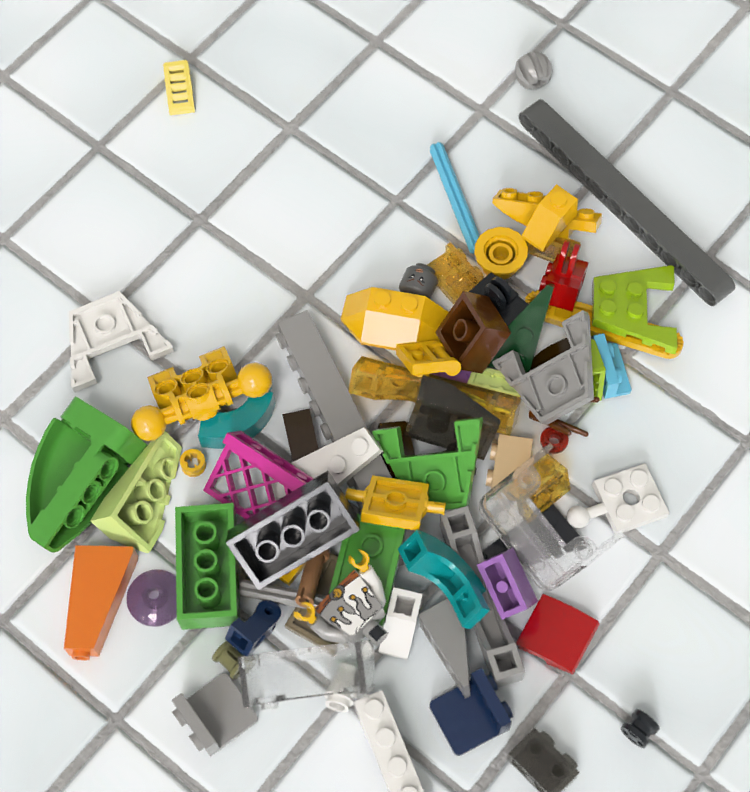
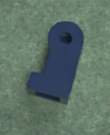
M270 600L261 601L253 615L245 623L240 618H237L230 625L225 640L244 656L248 657L275 629L276 623L281 617L280 607Z

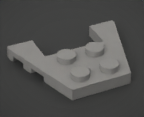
M584 310L562 322L571 348L527 373H525L518 352L513 350L492 362L494 367L504 375L507 383L521 396V400L534 416L544 425H548L594 400L590 316Z

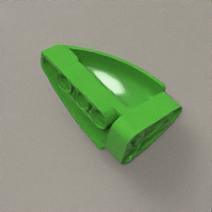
M76 396L60 416L62 420L53 418L46 428L33 458L27 484L26 519L28 534L33 541L52 553L61 550L92 523L90 520L103 499L129 469L127 465H132L147 447V444L128 428Z

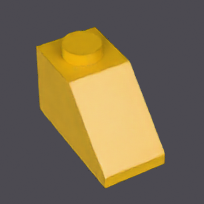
M556 184L537 206L522 234V238L541 252H544L577 216L578 199Z

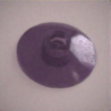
M150 570L139 575L131 583L126 601L128 610L136 621L146 626L158 627L170 623L177 617L175 575L165 570ZM152 591L159 592V596L157 598H149V594Z

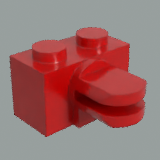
M565 240L561 252L557 254L554 263H548L539 291L544 289L547 284H554L555 288L550 306L573 312L589 262L578 259L581 244L577 243L574 245L571 257H568L570 241Z

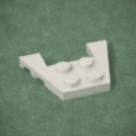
M120 291L69 311L71 387L74 393L97 384L88 359L140 338L151 361L174 352L171 343L159 334L158 330L142 316Z

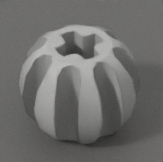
M530 52L523 55L516 62L514 72L520 85L531 90L538 89L547 84L551 79L553 69L546 55L539 52Z

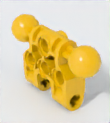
M223 346L199 356L202 363L201 366L190 369L181 375H177L174 367L148 376L147 378L158 407L148 405L136 410L131 418L132 431L139 439L152 441L164 434L167 424L177 420L180 425L187 423V420L191 418L200 421L208 420L217 414L221 406L234 404L232 398L244 394L251 398H257L268 393L272 386V374L265 365L254 362L242 367L237 375L227 350Z

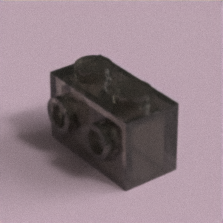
M536 728L507 757V760L539 792H564L577 779L580 773L576 769L578 765L574 759L567 753L562 755L554 747V740L545 731L539 732Z

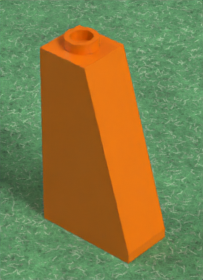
M75 545L64 649L69 656H72V659L86 661L90 660V656H100L138 562V554L133 546Z

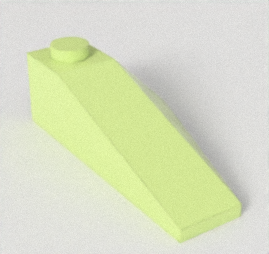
M166 431L158 439L152 440L106 495L90 521L108 538L127 546H133L139 551L150 553L164 528L165 521L162 518L165 506L169 505L171 496L168 495L171 480L176 476L182 447Z

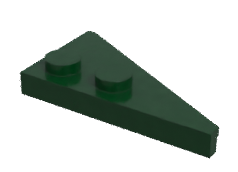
M547 284L508 325L511 334L488 366L494 367L493 361L513 350L518 352L525 373L531 370L555 288L554 284Z

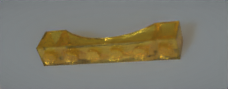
M361 356L353 366L349 385L350 394L373 400L388 399L419 402L449 410L467 419L482 417V429L508 436L511 435L517 423L522 401L521 397L433 374L427 377H417L412 375L406 367Z

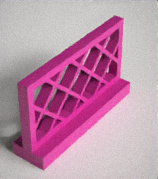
M235 431L226 434L222 442L225 444V447L203 491L222 504L234 503L236 513L244 519H248L258 513L259 508L276 502L271 484L279 482L284 486L285 493L288 495L314 478L242 431ZM231 452L239 456L241 468L230 469L228 458ZM256 467L261 470L264 483L253 485L249 469ZM242 471L246 488L236 490L232 474ZM222 476L226 477L229 492L224 494L214 488L218 478ZM265 486L269 502L258 505L254 489ZM248 491L251 503L250 508L245 509L239 505L237 493Z

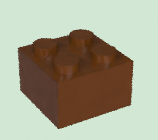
M463 291L435 333L450 357L456 358L459 361L461 370L482 374L510 336L511 331L489 296Z

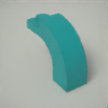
M272 386L268 393L262 397H248L241 407L230 412H217L214 417L201 421L198 434L201 447L223 449L225 444L222 442L228 432L242 431L251 438L259 434L269 422L275 408L274 392H271Z
M416 530L398 548L408 571L426 577L443 591L449 599L462 627L471 629L490 611L482 595L487 591L483 583L466 561L444 542L428 533Z

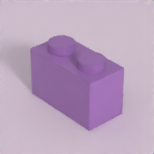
M514 548L477 564L502 620L527 610L538 602Z

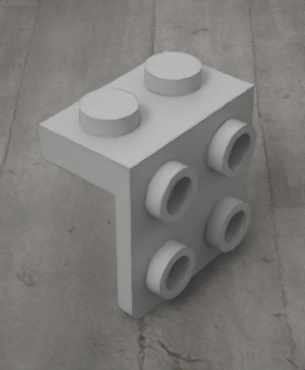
M227 674L219 675L188 699L182 693L172 699L176 707L172 711L173 715L182 727L188 724L193 731L189 738L198 751L205 749L210 757L258 721L257 714Z

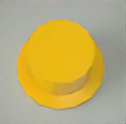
M495 227L488 229L479 236L475 243L474 255L476 261L486 275L492 272L496 277L498 276L503 280L508 279L522 268L527 260L528 246L526 241L517 231L510 228Z

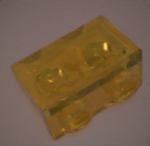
M451 242L446 245L445 253L427 264L435 270V275L438 278L437 287L453 305L463 291L469 292L484 279L480 269L476 266L473 267L467 261L465 253L460 248H455Z
M546 454L506 486L507 492L517 500L520 517L530 523L571 490L567 468L549 454Z

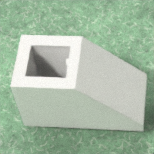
M393 587L384 629L389 634L380 644L378 653L408 659L422 594Z

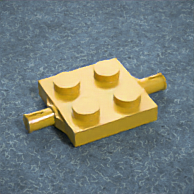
M372 475L370 484L364 491L347 488L345 495L347 500L362 502L361 522L403 529L420 530L422 518L427 512L444 515L446 503L429 501V484L374 475Z

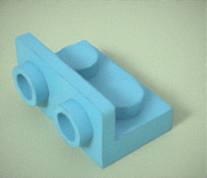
M605 334L594 335L593 340L597 344L606 369L603 388L604 399L630 394L632 389L618 344L607 343Z

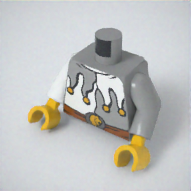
M358 549L363 556L362 561L356 564L350 555L348 561L352 566L360 569L359 572L354 569L315 608L310 603L301 602L307 608V614L302 617L299 612L294 611V617L301 621H308L307 625L323 640L340 644L350 642L356 645L366 636L375 646H378L389 634L379 624L385 617L383 607L385 606L386 598L381 580L373 567L368 565V554Z

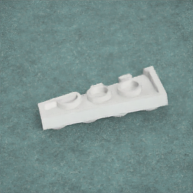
M363 427L291 464L312 478H316L329 471L340 488L379 456L383 449L370 431ZM279 482L271 484L273 493L278 500L286 496L282 484Z

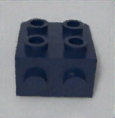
M482 668L471 673L469 681L471 696L465 699L457 687L432 700L429 705L435 720L456 756H461L507 732L511 727L512 711L505 700L502 702L499 700L496 694L498 687L491 674L486 675Z

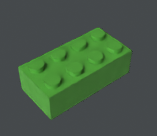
M234 503L175 507L177 621L182 630L228 627L237 618H240L239 562L226 544L228 530L237 525V513Z

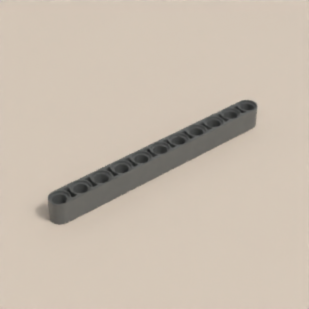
M537 100L519 113V121L525 130L667 266H674V273L704 302L710 306H715L735 290V283L732 278L544 100Z

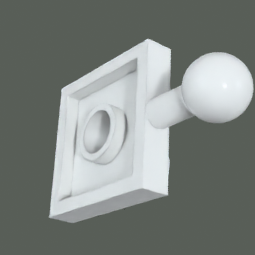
M646 463L594 480L592 487L600 504L588 508L573 506L567 512V521L573 528L580 529L585 527L590 519L605 514L614 534L618 535L667 518L669 511ZM627 493L635 495L638 503L635 505L627 504L623 499V495Z

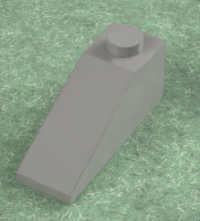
M447 598L418 614L422 631L466 699L471 696L466 632Z

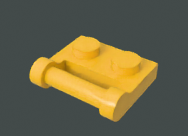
M439 340L396 344V355L412 375L427 377L430 373L446 372L449 376H455L461 371L459 361L456 358L450 357Z

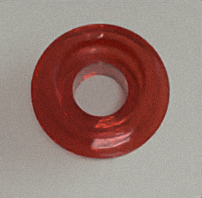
M551 427L546 428L540 437L542 448L552 454L564 451L569 441L568 435ZM556 438L559 443L552 444L549 439Z

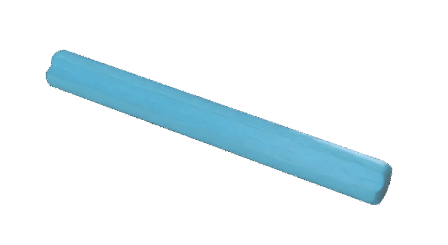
M441 142L432 144L430 146V153L468 249L471 254H474L475 243L480 236L444 145Z

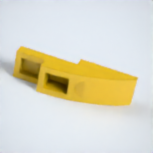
M504 188L497 192L493 197L492 203L513 220L527 227L537 206L545 196L537 191L522 193L517 192L514 188ZM587 208L577 210V216L558 237L569 239L574 230L596 233L601 225L602 213H595L594 210Z

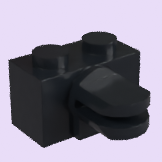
M492 272L469 291L489 296L507 326L528 306L505 280L498 276L496 277Z

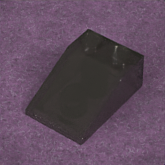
M423 375L409 410L403 435L448 450L457 451L458 445L454 421L482 417L483 424L477 458L484 460L501 420L451 383Z

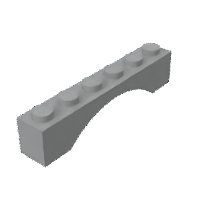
M465 506L445 512L444 515L440 514L439 526L445 544L466 561L487 590L482 595L490 611L474 626V630L488 672L494 678L498 688L522 681L525 670L515 641L505 620L501 619L477 567V564L484 561V557L469 507Z

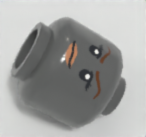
M422 263L409 266L399 284L400 292L426 296L431 300L438 284L435 270Z

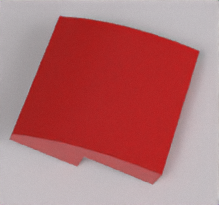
M542 594L516 645L520 650L544 659L548 665L573 675L600 623L582 611Z

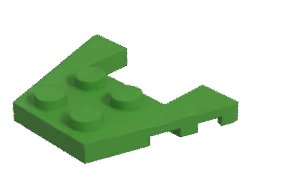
M482 417L454 421L458 445L457 451L405 456L400 426L372 431L375 440L379 441L384 454L382 455L386 463L390 464L397 479L429 484V501L446 503L445 510L469 506L483 424Z

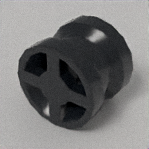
M636 709L632 713V720L629 723H624L620 729L632 743L640 748H645L649 743L648 738L651 735H656L660 727L648 714Z

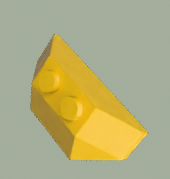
M370 287L346 296L341 322L360 344L396 351V344L439 340L435 332L449 312L426 296Z

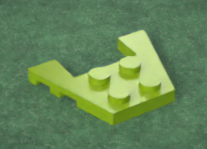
M669 265L594 277L592 282V326L625 338L627 334L642 339V344L651 347L653 344L666 348L665 352L675 354L677 350V328L648 325L647 289L673 291L675 285L674 266Z

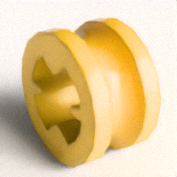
M189 449L181 455L180 465L183 473L189 477H197L205 471L206 461L201 451ZM191 458H197L199 465L196 466L194 464V468H189L187 461H192Z

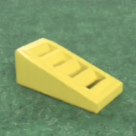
M181 60L164 63L169 114L178 115L195 112L188 61ZM185 81V82H183V83H175V84H172L173 82ZM187 91V92H184V93H176V94H173L174 92ZM188 100L185 103L174 104V101Z

